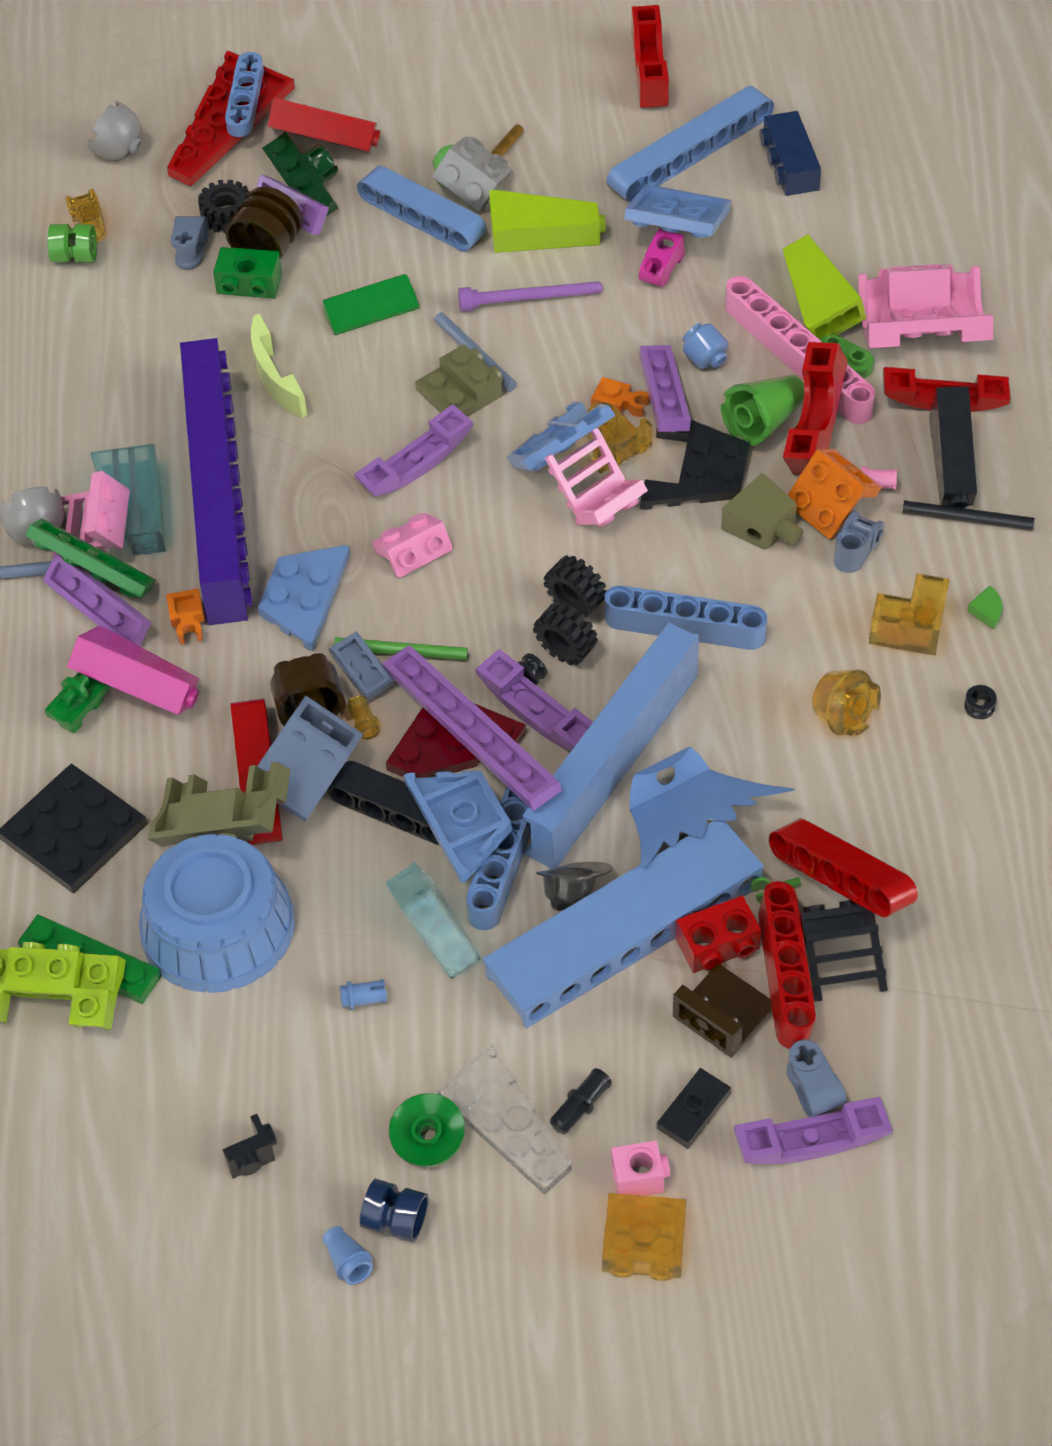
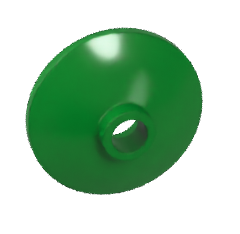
M435 1093L418 1094L405 1100L395 1110L389 1124V1138L396 1154L405 1162L418 1167H432L448 1161L457 1153L465 1136V1122L460 1109L447 1097ZM427 1130H432L435 1132V1136L432 1139L425 1140L422 1138L423 1133Z

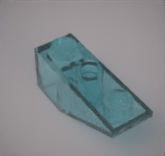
M412 863L385 882L403 913L450 979H453L481 959L431 876L417 863Z

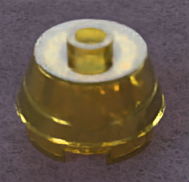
M863 670L830 671L819 680L815 687L812 698L813 711L834 734L858 736L869 728V725L865 724V722L870 717L872 709L878 710L880 707V686L873 683L870 676Z

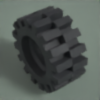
M228 179L227 183H223V180H218V185L212 182L209 184V189L206 187L202 189V194L199 193L198 196L199 210L201 216L207 217L209 230L213 227L214 232L219 233L220 229H223V233H225L228 223L234 214L240 210L243 201L246 200L250 193L246 185L242 187V183L239 181L234 185L233 180ZM223 205H232L230 207L220 208Z
M565 555L543 578L545 580L543 583L544 587L548 588L546 592L549 596L554 597L552 600L554 603H566L569 609L573 606L577 609V614L581 615L583 613L586 617L604 601L607 590L604 589L606 587L605 583L599 581L601 579L599 573L594 574L592 572L594 568L591 565L585 566L583 559L580 558L577 561L576 556L573 555L570 557Z
M555 602L535 621L533 632L537 634L535 636L537 641L543 642L541 646L544 650L548 648L551 651L549 654L552 657L557 655L558 660L562 663L566 660L568 665H573V663L577 665L598 642V638H596L597 632L591 629L593 627L591 622L584 620L586 616L583 613L579 615L576 613L577 609L573 606L569 609L568 604Z

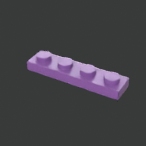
M671 345L640 346L639 358L658 432L690 431L691 420Z
M56 553L43 582L98 626L105 627L140 646L152 622L102 582L94 578L83 567H76L66 563L62 559L63 556Z

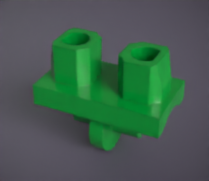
M78 672L73 678L66 677L61 682L63 690L44 709L47 717L57 721L60 727L71 733H76L83 725L82 719L91 710L97 709L104 702L103 696L111 687Z

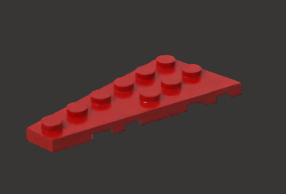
M228 50L226 51L222 67H218L215 73L216 78L213 84L208 86L194 114L195 119L192 125H188L185 131L186 137L183 143L178 145L167 166L169 177L192 187L243 138L230 135L227 132L225 120L236 63L240 55ZM263 66L264 74L253 128L271 111L274 97L284 99L295 89L294 79ZM244 83L240 86H251L253 83ZM240 102L236 105L243 106L249 104V102Z

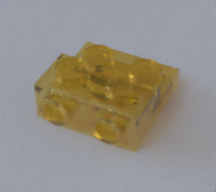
M608 1193L602 1272H609L611 1275L620 1278L630 1277L633 1274L647 1275L658 1281L681 1278L686 1199Z

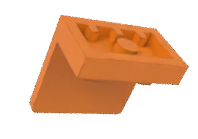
M817 449L788 493V496L795 501L797 514L828 539H833L861 498H875L882 486L835 449Z

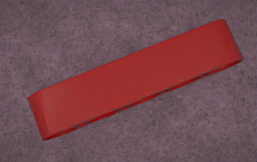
M264 698L230 703L240 790L245 793L249 766H258L271 747ZM276 804L272 832L254 834L253 840L247 841V843L259 845L283 841L279 804Z
M799 818L771 832L769 835L770 849L779 860L880 917H889L915 903L918 898L917 887L907 874L805 819Z
M773 881L767 884L764 889L758 910V919L761 928L775 1033L778 1042L783 1047L790 1049L797 1041L810 1039L816 1020V1012L795 889L790 884L783 881Z

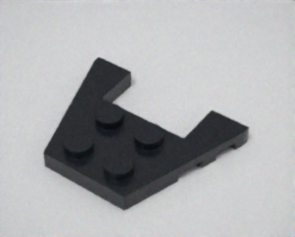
M691 420L690 431L658 432L656 428V438L687 442L679 483L645 479L644 484L648 491L641 495L640 509L649 510L653 509L655 504L668 503V507L680 506L681 501L698 499L699 503L732 500L742 491L750 442Z

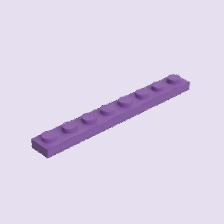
M410 645L382 663L390 676L533 811L562 791L559 781Z

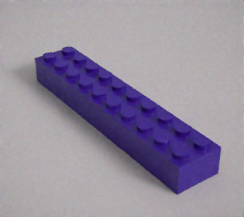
M217 338L180 342L199 581L209 626L248 621L247 607H253L251 588L245 587L249 586L250 581L248 562H242L246 560L248 550L246 537H240L244 535L246 530L243 512L238 513V511L242 510L241 507H243L241 488H235V486H239L241 479L239 465L233 464V462H237L238 449L236 440L231 441V438L236 436L234 417L229 418L228 416L234 413L232 394L226 395V392L232 390L230 373L223 372V369H228L226 351L219 350Z

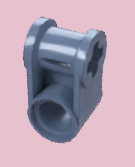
M206 216L175 217L171 244L176 249L175 263L181 269L196 268L202 261L205 244L209 236V225Z
M852 511L836 538L833 559L835 567L846 573L858 571L871 551L880 542L885 523L880 520L876 523L860 516L858 511Z
M801 1040L794 1043L789 1050V1062L787 1063L786 1073L808 1117L818 1116L847 1103L844 1088L837 1075L833 1073L821 1048L810 1040Z

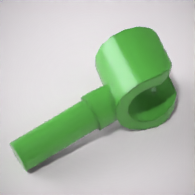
M757 877L751 882V889L753 892L765 889L767 884L771 882L765 877ZM799 877L783 881L790 884L793 888L801 886ZM763 892L756 894L758 903H761Z

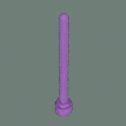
M595 281L478 292L477 289L471 290V287L458 288L460 312L473 311V308H479V304L598 294L602 292L603 285L601 282Z

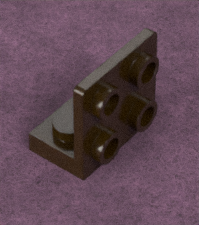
M717 964L693 991L682 984L673 994V1017L731 1058L772 1013L769 997L721 964Z

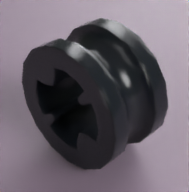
M527 653L522 657V661L517 662L524 667V676L535 685H538L539 679H544L548 674L544 663L533 654Z
M975 685L969 688L964 703L966 713L970 717L980 720L992 716L997 701L995 691L986 685ZM977 699L985 700L984 704H976Z

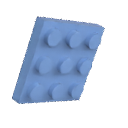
M645 184L626 207L624 220L633 221V224L639 227L655 225L661 226L662 230L667 232H679V230L691 232V235L694 237L707 238L715 233L729 213L731 200Z

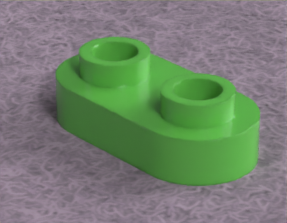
M826 335L819 339L822 343H839L848 360L847 365L863 379L872 373L874 358L869 351L837 335Z

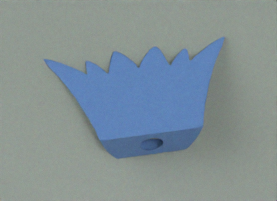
M687 747L634 774L630 788V812L636 823L640 839L641 869L653 859L663 842H666L670 847H674L679 839V832L701 838L707 828V819L716 821H732L737 819L731 805H755L757 803L750 797L780 794L794 791L795 789L751 782L710 770L703 758L691 747ZM672 766L675 770L673 780L666 785L660 784L657 781L658 772Z

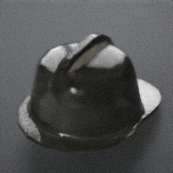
M577 862L562 865L551 870L537 871L536 874L543 877L544 894L550 900L552 909L560 911L592 894L596 878L611 872L613 866L603 862Z

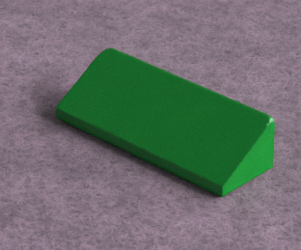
M407 274L326 298L322 302L324 316L334 335L419 309L417 298Z

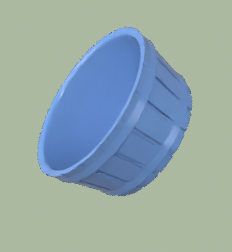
M216 834L197 836V838L186 839L178 843L177 846H172L160 856V859L152 866L144 883L142 892L143 905L139 921L141 945L144 954H146L150 965L160 969L163 978L177 986H182L184 989L216 993L247 986L271 971L278 963L277 961L281 960L291 943L290 938L293 937L295 918L293 916L295 914L287 889L273 871L267 858L258 849L241 839L221 834L219 836H216Z

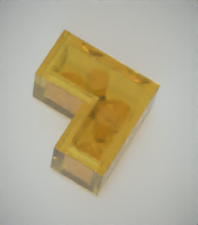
M916 573L911 599L877 593L868 644L936 656L950 579Z

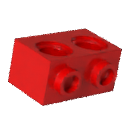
M742 895L677 919L675 939L692 972L696 973L701 970H712L717 964H722L733 958H745L753 954L756 950L760 949L761 928ZM738 929V930H741V931H743V932L734 933V932H731L730 930ZM702 941H703V942H707V943H709V944H708V945H699V944H697V942H702Z

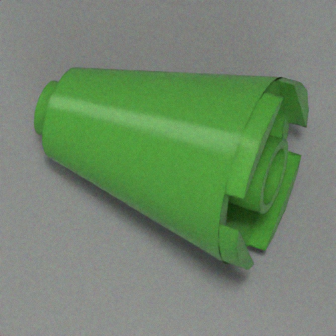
M788 375L736 384L730 387L723 394V396L726 395L725 403L721 404L723 422L732 436H739L743 440L750 442V446H756L764 442L803 404L804 383L797 376Z

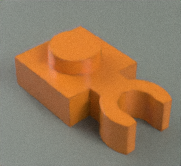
M602 377L591 397V407L595 408L599 404H606L610 406L615 414L620 415L623 409H626L633 416L643 417L644 406L641 404L649 405L650 397L644 391L631 392L630 384Z
M199 588L166 594L172 628L176 627L179 643L185 644L184 636L189 632L195 633L197 640L202 641L203 633L200 623L205 622Z

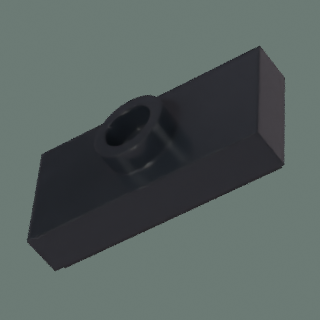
M699 1068L658 1120L657 1129L688 1149L729 1097L731 1087L702 1068Z

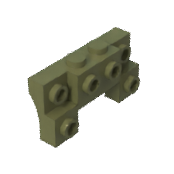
M271 762V768L268 771H264L255 765L249 766L246 793L238 788L206 792L208 782L195 774L189 775L188 782L182 783L173 777L167 778L162 806L155 819L150 823L148 840L160 846L178 844L192 837L197 838L200 835L216 834V836H219L221 834L236 837L243 841H251L254 834L272 832L276 804L286 803L291 769L279 762Z

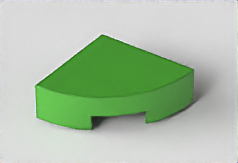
M989 585L969 603L967 612L992 629H995L1002 613V600L997 591Z

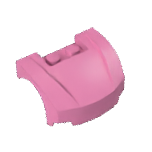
M951 264L912 265L880 269L876 278L867 279L866 274H859L858 276L859 296L862 298L867 319L862 321L863 335L869 348L900 346V335H904L907 338L921 337L922 334L931 333L938 336L952 335L953 331H957L962 342L993 340V314L984 315L980 267L978 266L971 267L970 272H954Z

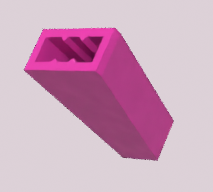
M100 625L77 637L67 665L72 670L177 715L188 708L192 709L200 693V690L196 689L199 681L198 677Z

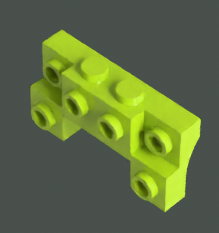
M23 942L22 948L9 947V949H0V1023L7 1024L10 997L13 995L23 998L71 1000L69 1025L75 1028L90 1026L99 1027L103 1030H112L118 990L124 978L126 960L120 956L83 954L79 951L80 947L69 944H58L57 950L45 949L44 944Z

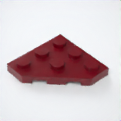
M475 704L517 744L521 742L526 734V724ZM422 707L386 761V769L401 777H404L407 773H415L416 778H428L430 775L436 774V772L449 770V772L455 773L477 767V762L481 761Z

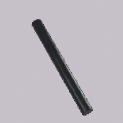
M904 500L902 513L1025 530H1033L1035 519L1034 517Z

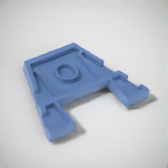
M573 401L566 407L568 412L559 418L555 416L547 423L549 425L547 429L538 435H532L508 455L507 458L514 468L538 471L548 464L545 460L546 456L549 454L554 456L558 452L566 451L577 440L613 418L615 414L610 406L606 404H599L588 412L582 402Z

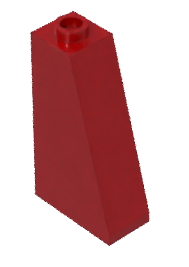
M275 97L273 98L268 127L273 130L370 153L372 147L377 148L381 130L376 129V122Z

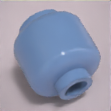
M698 323L683 337L685 342L683 352L701 370L711 366L716 369L726 361L728 356L725 353L729 342L712 324L702 325Z

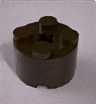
M315 653L311 656L298 657L290 661H281L275 665L270 689L279 720L283 726L286 725L305 696L337 716L340 712L342 716L346 708L345 697L336 668L327 660L324 654Z

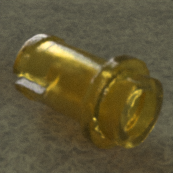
M361 695L351 698L347 702L348 705L346 707L354 720V728L364 734L362 739L369 740L376 737L380 732L381 723L378 717L373 715L367 698Z

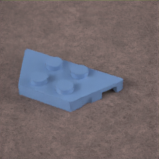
M342 545L278 557L258 606L259 615L268 622L278 625L280 630L289 637L293 634L303 641L306 649L313 651L350 557V547Z
M464 771L459 774L436 772V777L416 778L415 773L404 775L406 786L461 883L466 882L512 831V824L482 771Z

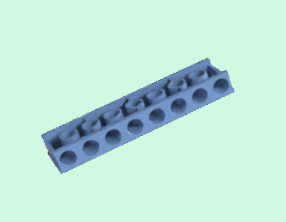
M668 622L553 776L559 781L562 791L533 811L529 807L523 814V820L531 825V843L525 850L526 856L555 871L698 677V634H692Z
M714 820L707 825L703 837L698 838L689 835L677 842L674 847H669L654 856L643 869H641L640 864L484 957L486 977L489 981L492 980L522 1018V1024L527 1029L675 939L677 919L688 916L692 912L696 913L751 893V882L757 877H762L764 865L725 821ZM751 877V880L747 884L740 887L744 881ZM723 894V896L716 903L712 904V902L717 897ZM664 930L658 938L652 940L659 932ZM635 948L631 954L622 958L629 950ZM605 966L600 973L592 977L598 969ZM574 985L569 992L561 995L568 987ZM544 1003L539 1010L531 1013L538 1005Z

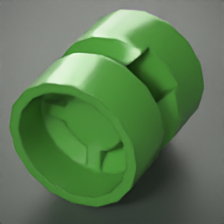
M50 224L47 242L51 262H70L72 258L77 263L95 262L97 256V234L94 224H75L74 228H71L69 224Z

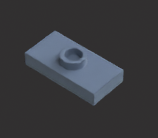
M357 631L329 648L332 658L366 703L395 685L394 679Z

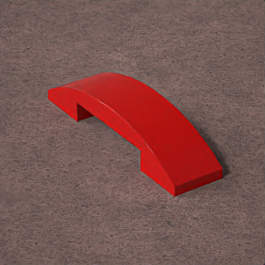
M883 368L884 394L891 399L912 407L930 410L936 387L969 386L971 412L990 410L1010 403L1009 377L977 374L975 383L916 378L915 369Z

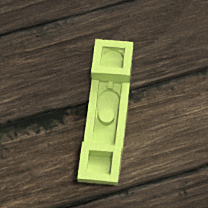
M256 314L253 316L251 324V341L258 376L267 392L278 404L300 418L306 417L307 410L304 393L293 374L280 377L269 357L274 355L271 334L260 314Z

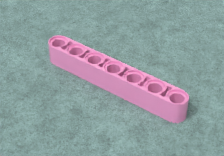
M735 276L729 279L726 284L725 302L728 314L803 380L802 367L808 342L821 341L751 279L744 276ZM847 365L837 411L848 421L855 424H863L872 417L875 391L865 379Z

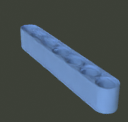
M745 87L617 164L607 176V185L628 202H631L645 184L660 186L763 123L764 116L772 114L774 102L755 87Z

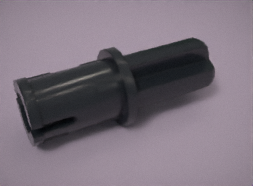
M594 1068L577 1089H571L568 1092V1099L550 1118V1124L557 1133L567 1134L584 1114H590L593 1111V1104L612 1084L610 1077L604 1071Z

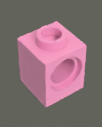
M657 1141L611 1148V1167L618 1200L664 1193V1178L670 1177V1168L667 1154L660 1155ZM637 1166H645L650 1171L637 1173L632 1169Z

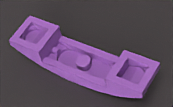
M452 404L428 421L430 430L385 462L380 457L376 458L354 474L355 479L374 497L398 490L430 471L448 456L471 430L473 422Z
M501 649L495 651L476 668V673L510 711L539 734L565 749L572 751L593 723L576 708L571 712L526 678L524 676V667Z
M875 1097L845 1103L842 1111L799 1120L773 1124L772 1119L769 1118L734 1125V1132L744 1163L784 1164L817 1159L866 1145L891 1134L892 1127L881 1098Z

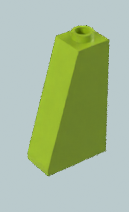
M489 190L494 253L600 245V233L606 232L605 215H599L597 202Z
M809 234L782 248L805 327L814 336L820 339L826 335H839L867 319L862 298Z

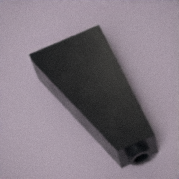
M969 386L936 387L929 413V424L940 505L966 508L973 506L977 494Z

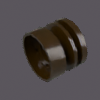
M268 186L256 187L250 191L246 200L243 201L240 210L234 214L225 230L226 240L231 248L278 251L281 260L303 226V214L297 203L282 191Z

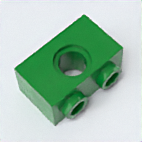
M220 247L213 271L217 294L275 299L282 276L279 252Z

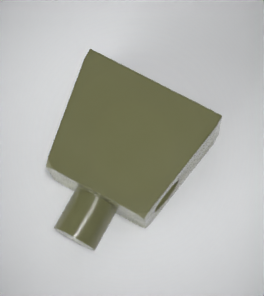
M763 473L722 508L721 529L761 549H769L780 538L793 546L800 540L803 534V529L795 525L797 510L795 501Z

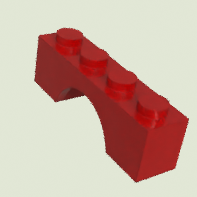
M631 6V35L640 108L668 106L669 76L667 61L663 57L660 6Z
M808 342L802 367L804 380L802 413L796 427L793 429L789 428L783 459L792 474L801 475L817 449H829L848 362L839 343Z

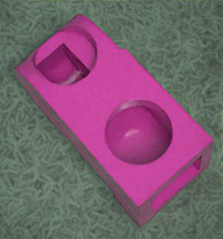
M659 228L641 263L639 280L664 287L676 263H680L685 255L684 235L667 232ZM664 239L672 241L674 245L672 247L664 245Z

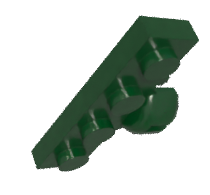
M285 132L262 147L289 187L329 207L326 216L338 209L337 204L323 184L337 174L338 166H334L332 156L327 150H324L326 148L322 144L316 145L305 154H302Z

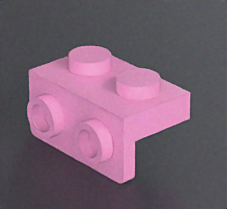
M427 513L414 515L408 520L409 523L399 528L387 529L381 533L380 538L372 541L375 553L388 559L395 576L401 578L452 551L453 547L443 521Z

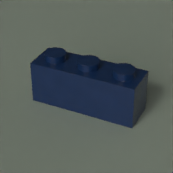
M792 111L764 116L763 129L759 130L761 145L767 148L769 165H773L775 168L776 184L782 186L785 196L819 191L821 167L799 112Z

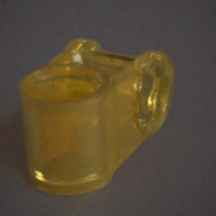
M89 189L88 193L72 198L69 195L65 196L66 206L72 222L75 224H94L97 242L104 239L107 232L102 209L94 189Z

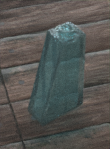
M148 444L91 452L95 472L103 471L130 489L124 537L133 556L165 552L160 473L155 445Z

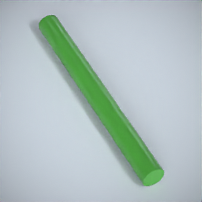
M335 637L334 645L345 638ZM363 639L374 654L395 655L410 645L424 658L467 661L468 648Z

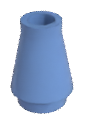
M341 1226L332 1227L325 1232L322 1241L327 1247L337 1277L349 1285H355L364 1281L373 1270L371 1254L345 1233Z

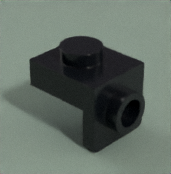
M257 1113L250 1116L255 1135L222 1149L232 1179L241 1175L248 1176L254 1174L261 1166L275 1161L272 1146L277 1144L275 1134L269 1123L262 1125Z

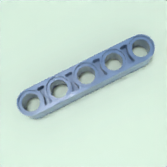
M379 165L375 167L357 184L359 195L369 204L459 251L466 252L487 233V226L484 220L476 213L384 166Z
M614 586L605 593V621L607 625L614 629L659 636L669 622L692 634H698L699 642L755 650L763 646L766 641L767 614L758 606L629 586Z
M508 787L505 789L500 804L511 821L512 831L475 871L467 893L468 919L470 924L478 930L486 931L492 929L500 921L531 834L530 823L523 820V814L529 806ZM493 876L499 877L497 879H489ZM480 906H489L488 908H485V909H479V908H478V907H480Z

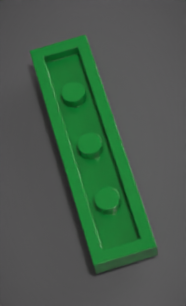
M42 518L30 524L25 537L33 540L36 547L45 551H53L63 556L62 559L66 563L76 567L81 566L91 571V575L94 578L119 586L120 591L130 597L142 598L152 590L156 581L151 576Z
M39 914L35 916L18 940V945L21 948L23 947V942L40 943L45 945V949L57 950L58 944H69L80 947L79 951L83 954L120 956L126 960L124 978L118 994L140 1004L144 1003L161 978L159 968Z

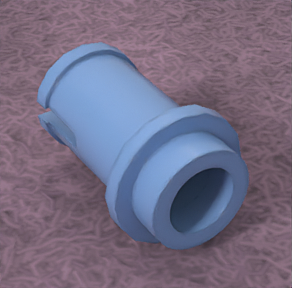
M384 979L351 984V981H347L346 985L340 986L342 1008L349 1007L350 1010H354V1006L381 1002L387 1003Z

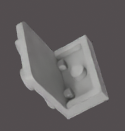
M465 136L448 150L432 177L480 211L489 199V190H495L510 175L512 169L503 157L497 154L493 155L486 150L480 140L475 137Z

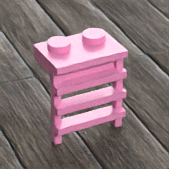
M597 427L591 431L592 440L558 463L553 454L546 456L545 460L550 467L548 469L550 475H554L559 484L557 485L559 492H563L568 501L566 502L567 507L572 508L576 516L575 522L577 525L597 524L598 527H601L615 519L614 514L619 510H626L639 502L638 497L648 490L642 479L625 480ZM596 447H599L602 456L568 479H565L562 470ZM607 463L611 470L610 473L575 496L571 487Z
M103 471L92 473L90 491L61 497L63 505L69 504L65 531L78 537L84 501L80 539L104 552H107V548L112 547L117 550L123 549L130 489Z

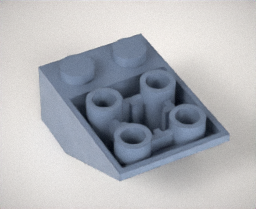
M305 696L257 767L268 771L271 768V762H279L291 769L286 803L279 805L306 822L364 734Z

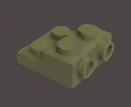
M465 344L439 358V368L415 381L416 390L440 413L454 404L468 417L503 396V376L500 370L495 365L488 367L484 363L481 352L477 348L470 350Z

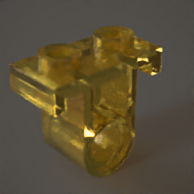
M599 402L589 407L587 413L599 404H606L610 406L615 414L613 418L600 425L598 429L618 466L622 462L637 454H642L652 447V424L646 418L641 419L640 426L635 428L610 403ZM591 432L587 434L589 441L593 439ZM599 447L593 449L594 461L602 456ZM606 463L597 471L602 474L610 468Z

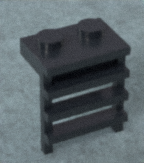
M852 900L839 902V908L825 909V904L803 907L804 913L800 914L814 1002L823 1000L820 987L823 985L877 978L879 992L888 991L886 968L883 965L882 946H880L879 927L876 923L875 913ZM870 934L872 948L815 956L813 942ZM868 956L874 957L876 970L819 978L817 964Z

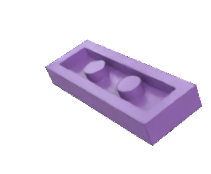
M261 174L256 187L268 186L287 194L297 203L303 214L304 223L301 229L311 234L320 235L329 207L269 176Z

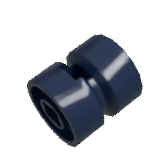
M375 1178L369 1185L364 1197L360 1213V1227L379 1233H384L387 1229H390L392 1237L414 1243L420 1234L426 1217L429 1200L428 1194L410 1188H405L399 1192L396 1184Z

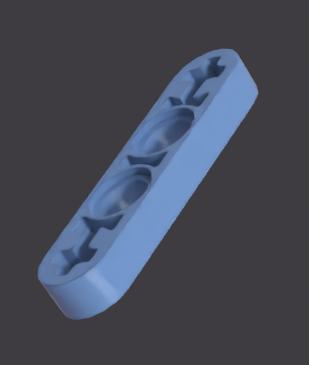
M246 52L240 55L236 63L225 116L227 132L234 137L246 136L253 129L264 74L262 57L255 52ZM244 83H253L251 86H240ZM240 102H249V104L243 106L236 105Z

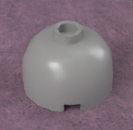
M118 100L115 101L116 108L109 105L94 126L93 132L97 134L95 141L91 139L88 141V149L106 160L112 161L123 159L129 153L134 155L142 144V139L139 138L141 133L140 120L131 109Z
M44 486L28 488L12 494L13 501L5 505L4 500L0 503V520L6 533L13 540L23 544L35 546L34 541L25 537L29 525L41 518L59 528H62L64 524L65 510L57 489H54V493H50L48 487Z

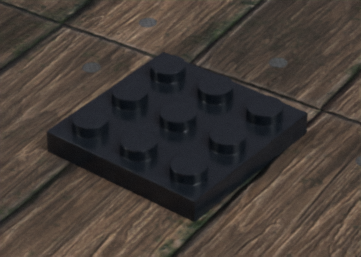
M71 763L0 828V840L74 894L148 823L145 815Z

